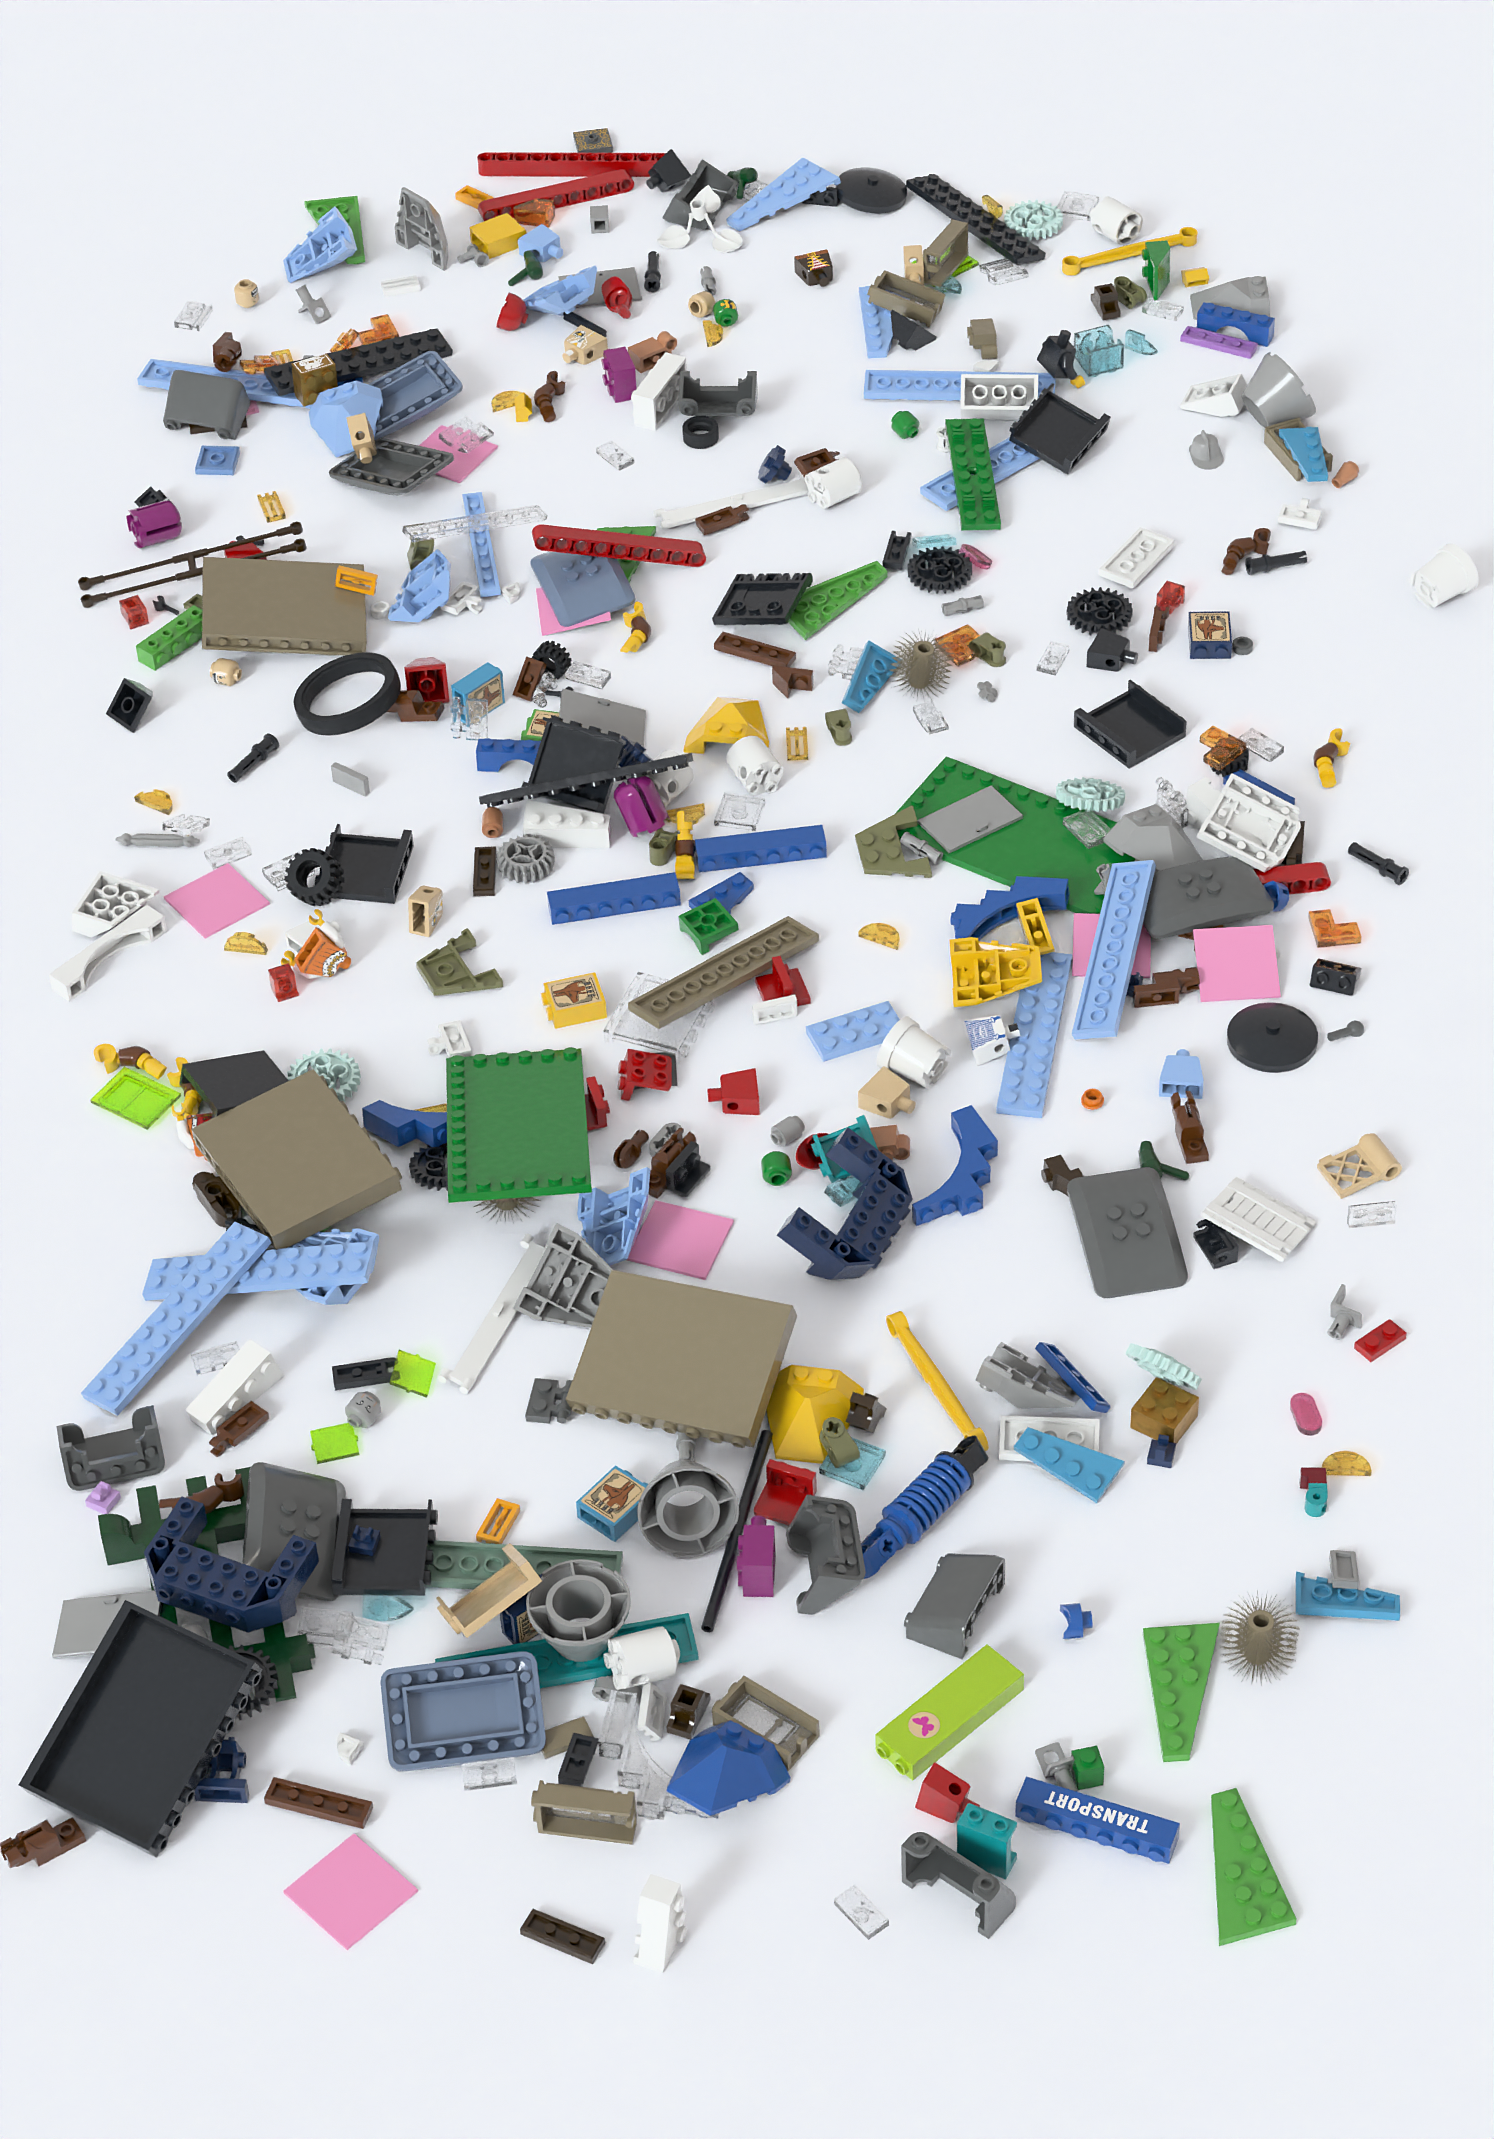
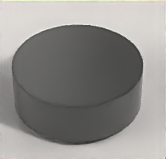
M1237 637L1233 640L1232 650L1238 655H1248L1253 650V641L1248 637Z

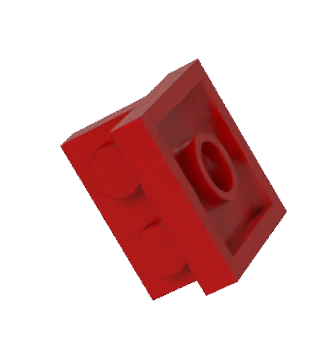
M781 956L772 957V974L755 977V983L763 1002L795 995L797 1007L811 1004L810 995L799 969H789L787 963H783Z

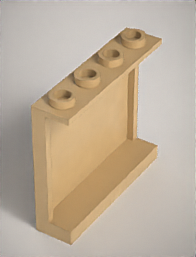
M511 1543L502 1548L511 1562L448 1608L439 1596L436 1598L440 1603L437 1607L438 1611L457 1635L462 1632L468 1638L542 1582L530 1563Z

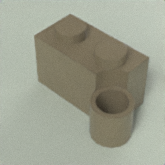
M993 319L970 320V327H967L969 346H973V349H981L982 360L997 359V335Z

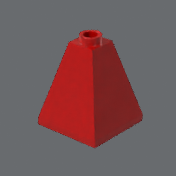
M434 657L415 659L404 667L407 690L419 691L424 702H450L446 663Z

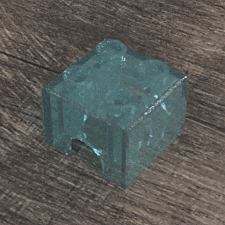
M1109 324L1074 333L1075 359L1088 377H1097L1099 374L1112 373L1123 369L1124 344L1120 339H1117V344H1115L1113 330Z

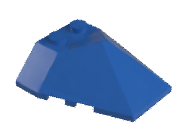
M730 1720L704 1729L689 1741L666 1791L707 1815L712 1816L735 1808L738 1802L746 1799L752 1802L757 1799L758 1795L764 1793L768 1795L775 1794L790 1782L791 1777L773 1743Z

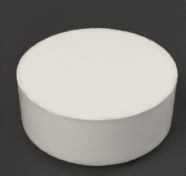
M386 601L372 603L370 606L371 616L376 619L388 617L390 604Z

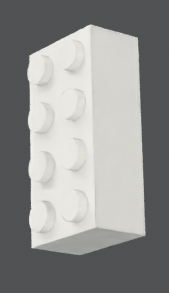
M665 352L661 359H658L653 369L649 371L646 378L641 381L639 387L633 391L631 401L633 402L632 416L634 417L635 426L655 431L678 402L680 371H687L686 357Z
M961 374V419L1019 420L1023 411H1028L1032 401L1038 399V375Z

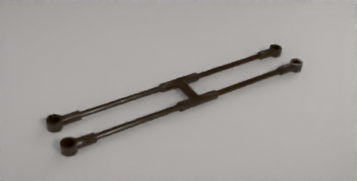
M296 521L291 523L290 526L276 529L274 532L209 549L195 550L173 556L171 559L105 576L81 577L78 580L80 589L88 590L91 586L104 583L106 580L171 563L177 564L188 561L189 567L188 571L177 573L175 576L114 592H104L92 596L85 594L80 598L84 608H89L94 603L108 600L110 597L176 580L181 581L201 576L203 567L197 568L196 558L275 536L299 535L303 532L302 524ZM300 538L296 539L292 544L280 546L278 549L240 559H260L279 553L303 552L307 549L305 540Z

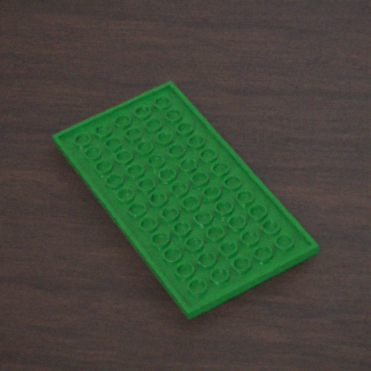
M947 756L897 810L896 813L909 806H913L916 818L919 820L982 789L993 786L1023 815V819L951 853H948L918 823V826L897 830L899 840H901L905 832H909L921 841L926 840L928 845L936 850L943 852L941 860L1009 887L1014 885L1016 876L1068 879L1070 896L1066 910L1074 913H1101L1105 895H1096L1094 893V890L1101 882L1100 876L1096 871L1098 866L1109 864L1111 869L1114 863L1135 862L1134 857L1126 853L1122 856L1103 842L1104 837L1117 822L1084 809L1079 810L1078 807L1071 808V805L1065 806L1064 803H1060L1056 798Z
M568 1047L564 1050L544 1049L536 1052L525 1050L519 1053L500 1052L494 1055L476 1054L466 1057L456 1055L446 1058L449 1203L592 1192L581 1048Z

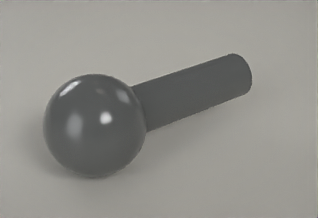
M1357 1020L1351 1021L1346 1028L1328 1033L1327 1038L1329 1041H1334L1347 1036H1362L1364 1025Z

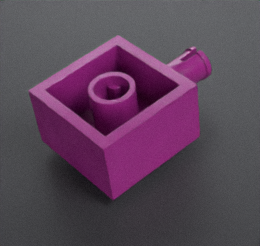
M626 347L604 350V358L601 359L605 374L602 375L604 385H607L609 396L613 397L615 403L631 400L633 391L637 389L636 371Z
M754 1516L751 1518V1525H744L743 1535L738 1536V1550H742L737 1555L738 1586H743V1597H774L776 1563L775 1526L766 1525V1518L763 1516Z

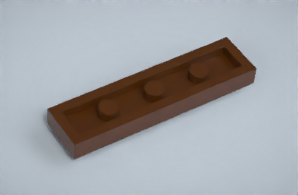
M723 631L714 642V650L770 666L791 667L796 660V652Z
M273 1777L264 1796L266 1805L361 1829L365 1828L373 1810L372 1801Z

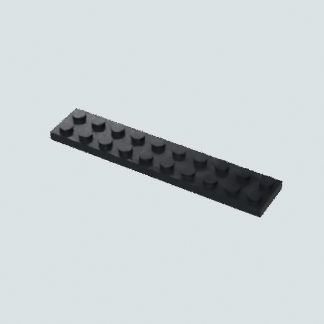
M929 174L928 176L906 180V187L952 220L968 223V231L1015 265L1045 259L1046 252L1041 250L1039 246L1034 245L1026 237L1016 233V230L1007 227L1005 222L1000 221L992 213L983 209L982 206L977 205L971 198L963 195L961 191L953 188L948 182L939 178L938 175Z
M438 328L327 354L336 365L337 382H342L396 369L428 351L437 352L441 358L452 356L453 349ZM301 360L264 368V375L278 396L295 393L291 363Z
M688 753L479 796L480 805L487 804V808L504 804L503 800H507L509 804L524 800V796H528V799L545 796L544 792L547 791L549 795L565 792L566 787H569V791L586 788V783L593 787L605 784L606 779H610L611 783L627 779L626 775L630 774L632 779L645 776L647 771L650 770L652 774L668 771L667 767L672 766L673 770L689 767V762L694 761L693 755Z

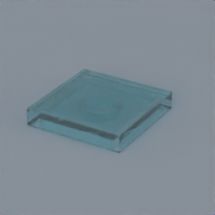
M951 534L912 538V545L917 549L957 545L956 538Z
M852 1438L859 1449L860 1458L835 1468L827 1455L819 1467V1474L864 1491L885 1458L886 1450Z

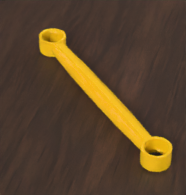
M1183 227L1180 229L1179 234L1138 242L1082 258L1066 256L1062 260V272L1073 276L1077 275L1081 268L1142 255V249H1145V242L1167 240L1170 247L1178 244L1187 247L1194 246L1197 243L1198 231L1193 227Z
M898 1311L887 1315L886 1323L889 1332L894 1338H899L923 1379L931 1387L935 1397L964 1435V1439L969 1436H977L984 1450L987 1451L989 1445L983 1430L980 1427L976 1428L939 1369L910 1331L904 1313Z

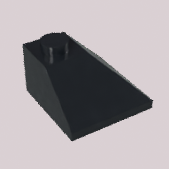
M893 309L890 312L893 337L899 340L898 345L907 350L910 347L916 351L936 340L937 336Z
M124 678L106 715L134 733L153 697V691L139 682Z

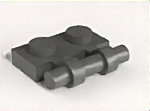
M535 1378L525 1414L526 1421L550 1424L551 1417L553 1416L557 1417V1422L561 1424L566 1423L572 1409L566 1401L572 1380H567L565 1386L559 1388V1380ZM556 1400H561V1403L555 1405Z

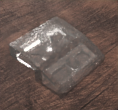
M1007 258L979 265L980 272L987 275L988 283L994 286L1029 277V273L1022 263L1016 265Z
M465 415L440 432L439 439L457 451L469 453L491 438L494 432L481 421L476 424Z

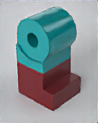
M1301 1467L1300 1489H1307L1304 1506L1305 1512L1311 1517H1321L1326 1512L1328 1499L1326 1468Z

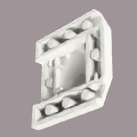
M1231 773L1196 838L1242 860L1262 872H1266L1283 862L1301 828L1300 821L1298 820L1299 808Z

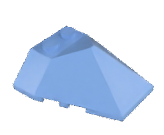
M336 207L322 216L318 221L319 226L313 232L309 231L306 234L308 238L303 244L300 245L298 243L283 260L287 279L290 283L329 269L346 258L351 257L357 250L352 229Z
M596 265L585 268L574 276L571 274L566 277L567 279L557 280L541 287L523 299L527 306L526 309L563 316L564 312L568 314L574 311L577 304L582 305L586 303L588 297L594 293L597 274Z
M353 381L319 393L316 402L309 411L310 424L335 457L354 452L346 417L365 413L375 437L377 430L376 422L380 418L379 411L384 404L381 389L359 381Z
M436 549L408 573L401 586L403 589L402 594H397L395 598L397 602L391 605L389 609L388 619L390 621L420 622L424 618L428 619L431 617L438 606L443 607L448 602L451 563L439 549Z
M648 1167L631 1173L629 1187L607 1194L595 1187L590 1193L579 1194L577 1216L583 1226L581 1231L582 1237L586 1239V1242L609 1266L628 1259L648 1206L650 1168Z
M332 1229L331 1232L319 1231L288 1248L374 1241L378 1249L380 1237L376 1233L363 1229H352V1232H340L339 1229ZM376 1249V1253H375V1256H374V1260H373V1264H372V1268H371L370 1274H371V1273L373 1272V1270H374L375 1260H376V1254H377V1249ZM362 1284L300 1288L296 1290L308 1300L321 1304H347Z

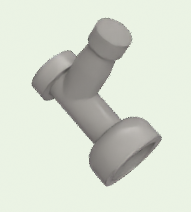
M475 244L469 245L467 252L457 257L459 263L474 257V262L478 267H484L489 262V256L484 252H479Z

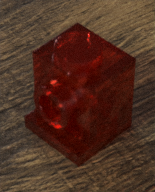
M1166 581L1157 593L1156 606H1158V610L1165 611L1166 607H1169V614H1171L1175 608L1180 606V603L1183 604L1185 601V586Z
M138 595L119 601L121 614L128 623L130 630L149 624L147 609Z
M289 963L268 969L271 990L278 1002L299 996L295 974Z

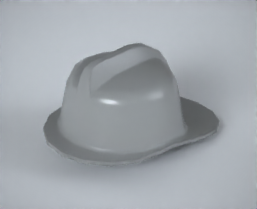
M1202 430L1201 434L1193 438L1192 444L1189 446V452L1194 465L1204 470H1212L1219 467L1223 462V455L1218 439L1214 435L1206 433L1205 430Z

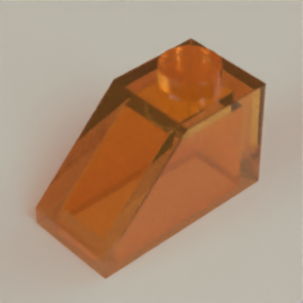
M536 198L516 205L513 208L514 219L518 224L531 226L543 224L549 228L555 217L554 200Z

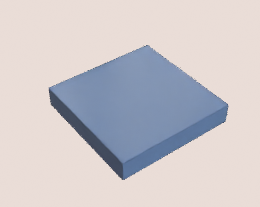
M202 445L195 466V474L234 475L240 455V447Z

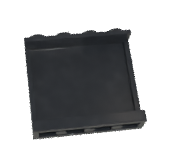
M1052 383L1047 389L1044 388L1037 400L1034 399L1028 411H1023L1019 421L1013 422L1009 429L1011 432L1009 441L1068 475L1107 431L1111 416L1104 413L1100 419H1097L1052 393L1055 385Z
M1131 679L1128 681V691L1089 713L1081 707L1074 711V728L1129 769L1186 737L1187 721Z
M551 715V718L543 717L542 720L547 723L528 783L523 781L522 787L618 768L626 741L621 739V735L616 732L608 731V734L601 733L602 729L594 726H589V729L583 728L581 723L570 721L569 724L565 723L562 718ZM606 779L605 784L593 787L586 783V788L569 791V787H566L565 792L549 795L547 791L544 792L545 796L541 797L604 814L614 782L611 783L610 779Z
M337 823L335 831L331 832L330 845L326 846L325 849L326 853L339 861L341 864L340 868L344 870V874L341 876L345 880L340 885L343 889L342 891L338 890L336 893L338 897L336 899L395 904L414 847L412 830L404 829L401 839L342 834L341 826ZM321 867L319 875H316L315 877V885L320 881L322 877Z
M264 1050L182 1064L180 1084L191 1083L213 1111L212 1118L289 1081Z
M342 1499L331 1578L334 1595L425 1596L426 1585H431V1570H428V1567L433 1565L434 1560L433 1550H430L431 1545H435L436 1531L433 1530V1525L438 1524V1510L433 1509L432 1499H428L427 1509H354L352 1499ZM356 1525L363 1528L370 1527L374 1530H380L381 1537L374 1556L349 1552L348 1545Z

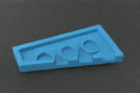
M1318 427L1279 429V437L1284 439L1286 448L1292 452L1294 461L1299 463V469L1308 482L1328 481V472Z
M868 640L856 665L842 704L860 713L894 673L890 670L897 669V666L891 665L898 662V660L892 659V657L896 656Z
M1027 1427L1014 1445L1016 1452L1095 1503L1099 1501L1125 1465L1123 1460Z
M1296 1571V1614L1400 1621V1595L1366 1588L1364 1591L1332 1588V1583H1328L1327 1578L1317 1576L1316 1580L1305 1577V1573Z

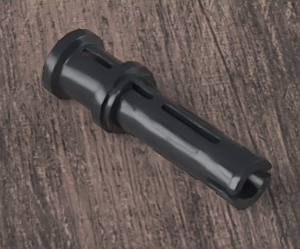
M656 251L648 253L647 271L644 275V288L651 293L657 292L661 285V274L658 271L659 253Z
M1303 550L1271 557L1267 554L1253 559L1247 557L1245 567L1248 575H1253L1254 572L1259 571L1269 572L1272 568L1307 563V557H1299L1307 554Z
M270 733L265 734L263 740L258 744H254L251 752L233 769L227 772L228 778L232 782L237 783L259 761L266 760L272 750L279 748L280 745L277 738Z
M1357 842L1351 843L1348 848L1349 855L1379 870L1381 876L1393 879L1395 884L1402 885L1406 881L1409 869L1395 864L1393 859H1384Z

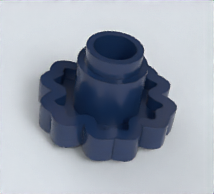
M777 445L771 449L763 460L757 477L766 484L773 477L785 481L791 474L792 467L789 466L788 462L784 461L786 453L784 448Z
M621 736V739L625 740L626 744L620 760V767L653 761L645 753L647 749L640 743L636 742L634 744L627 737Z

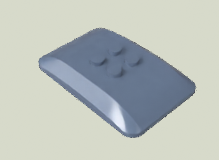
M425 352L368 384L381 389L384 403L379 411L380 418L376 422L377 430L374 440L392 434L439 408L462 391L463 385L437 352Z
M548 551L533 557L530 561L531 568L561 626L569 627L604 613H611L629 607L635 603V594L616 558Z
M522 1651L397 1667L386 1670L381 1676L380 1685L388 1760L390 1766L397 1771L442 1768L533 1755L541 1752L546 1745L537 1662L535 1657L529 1652Z

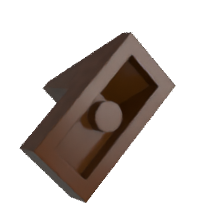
M526 656L512 695L532 702L546 687V685L540 682L547 664Z
M772 666V684L786 698H789L792 689L812 691L814 686L813 670Z

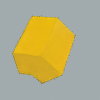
M1199 267L1181 270L1182 282L1185 288L1208 284L1209 275L1207 268Z
M524 392L515 398L516 422H527L528 416L532 414V400Z

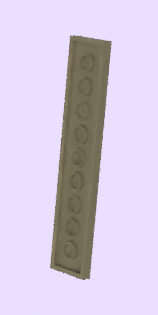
M787 916L628 1002V1010L654 1027L661 1029L772 967V957L781 956L782 961L819 942V934Z

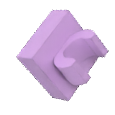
M100 1481L86 1498V1507L103 1514H108L120 1500V1492L112 1489L109 1484Z

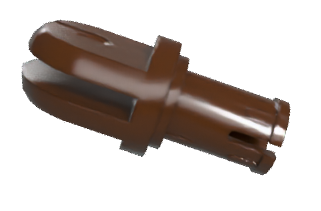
M639 1129L631 1139H625L621 1142L613 1155L616 1167L627 1169L641 1156V1147L649 1140V1135L646 1131H640Z

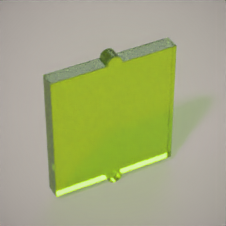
M399 1349L389 1384L404 1389L407 1393L412 1392L427 1398L436 1363L420 1357L419 1354L413 1355Z
M349 1423L310 1431L313 1443L311 1450L315 1452L317 1464L360 1455L357 1445L358 1436L355 1435L354 1428Z

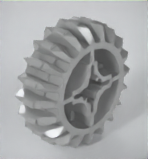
M527 834L525 837L517 835L516 839L509 838V842H503V846L499 847L497 853L498 869L503 874V877H507L509 881L515 880L516 883L524 881L525 884L527 881H532L534 883L536 879L542 880L543 876H549V872L553 871L555 862L554 850L550 846L549 841H544L543 837L536 838L535 835L528 837Z

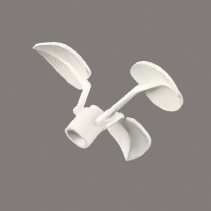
M709 185L702 189L690 203L692 213L689 214L687 230L683 226L673 225L664 230L657 239V243L667 249L685 247L690 242L688 233H690L694 218L697 221L706 219L716 237L712 240V246L717 252H731L742 246L743 242L741 236L732 229H723L720 234L714 229L708 213H713L719 209L721 201Z

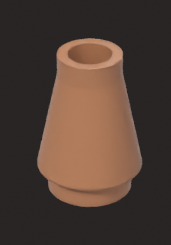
M1352 461L1344 462L1332 479V484L1336 488H1341L1346 483L1357 478L1359 473L1357 464Z

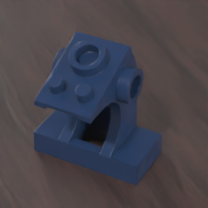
M228 1737V1739H223L219 1754L213 1757L208 1766L211 1767L210 1776L200 1781L196 1787L195 1801L248 1803L250 1794L247 1780L239 1779L241 1768L246 1767V1752H243L240 1745L235 1741V1737ZM228 1771L232 1773L230 1778H219V1772Z

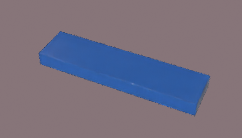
M1039 1342L1035 1347L1037 1352L1092 1411L1107 1413L1111 1408L1110 1404L1053 1344Z

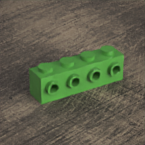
M195 605L191 606L137 644L138 661L156 671L202 638V609Z

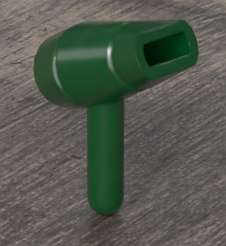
M745 167L728 172L727 176L739 183L737 199L741 200L743 198L746 184L757 180L758 173L756 169Z
M531 250L524 252L525 268L508 281L509 286H514L527 275L533 280H538L543 276L542 265Z
M1150 1141L1141 1142L1138 1150L1140 1168L1150 1167L1155 1169L1160 1179L1163 1173L1181 1180L1189 1179L1190 1175L1187 1171L1161 1163Z

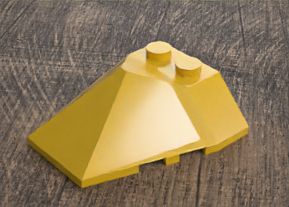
M717 697L687 735L683 751L685 753L704 754L707 742L734 744L736 741L747 736L759 737L769 748V739L759 701Z
M973 937L949 939L954 1007L978 1005L1042 982L1039 946L1012 943L1010 946L999 944V941L991 940V943L981 942L978 938Z
M789 1365L779 1371L766 1409L770 1431L773 1433L772 1443L775 1458L825 1464L829 1456L819 1439L824 1421L831 1417L838 1418L843 1422L846 1430H848L850 1424L845 1421L850 1410V1398L853 1392L864 1395V1388L840 1370Z

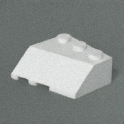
M99 871L71 912L72 931L90 937L103 933L116 926L159 893V889Z

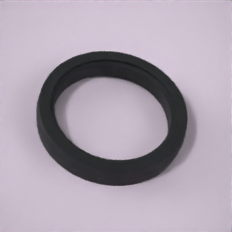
M371 652L349 654L334 659L313 671L298 687L293 701L298 719L308 731L325 736L345 734L365 727L385 714L397 700L401 690V682L393 663L384 655ZM361 672H376L385 677L381 689L370 700L355 709L330 716H320L310 712V706L314 698L328 685L343 677Z

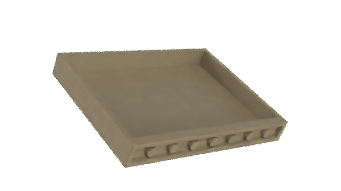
M203 557L202 649L341 656L366 652L365 594L335 587L339 565L364 571V564ZM341 579L342 581L352 583V581Z
M314 1069L191 1129L198 1149L263 1235L269 1237L271 1245L276 1250L288 1248L402 1190L400 1184L402 1175L399 1169L392 1167L387 1154L381 1153L379 1145L375 1140L371 1141L366 1128L359 1126L356 1116L354 1114L350 1115L345 1102L338 1100L335 1090L333 1088L329 1089L324 1076H319Z
M611 1270L566 1401L572 1408L571 1410L580 1415L590 1413L600 1419L606 1420L609 1417L617 1419L624 1424L637 1423L647 1429L656 1427L671 1434L680 1432L695 1439L704 1437L714 1443H722L723 1441L731 1443L738 1448H745V1446L754 1448L797 1319V1313L793 1305Z

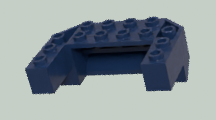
M847 1127L834 1140L826 1153L828 1158L860 1181L852 1194L858 1200L837 1235L800 1207L785 1220L776 1235L811 1261L806 1273L828 1280L860 1278L870 1268L875 1269L882 1260V1257H880L881 1253L886 1252L892 1243L889 1239L891 1236L894 1237L900 1230L901 1225L899 1222L903 1221L910 1213L911 1209L908 1207L913 1200L904 1169Z
M181 1496L144 1551L148 1574L158 1601L247 1633L281 1623L295 1616L297 1613L295 1598L319 1563L316 1542L293 1535L269 1572L192 1546L208 1523L203 1503Z

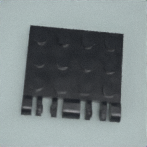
M760 573L756 579H754L753 574H736L712 617L714 625L787 624L806 588L810 587L813 582L812 573H795L792 579L789 573H784L783 576L781 573H767L766 575Z

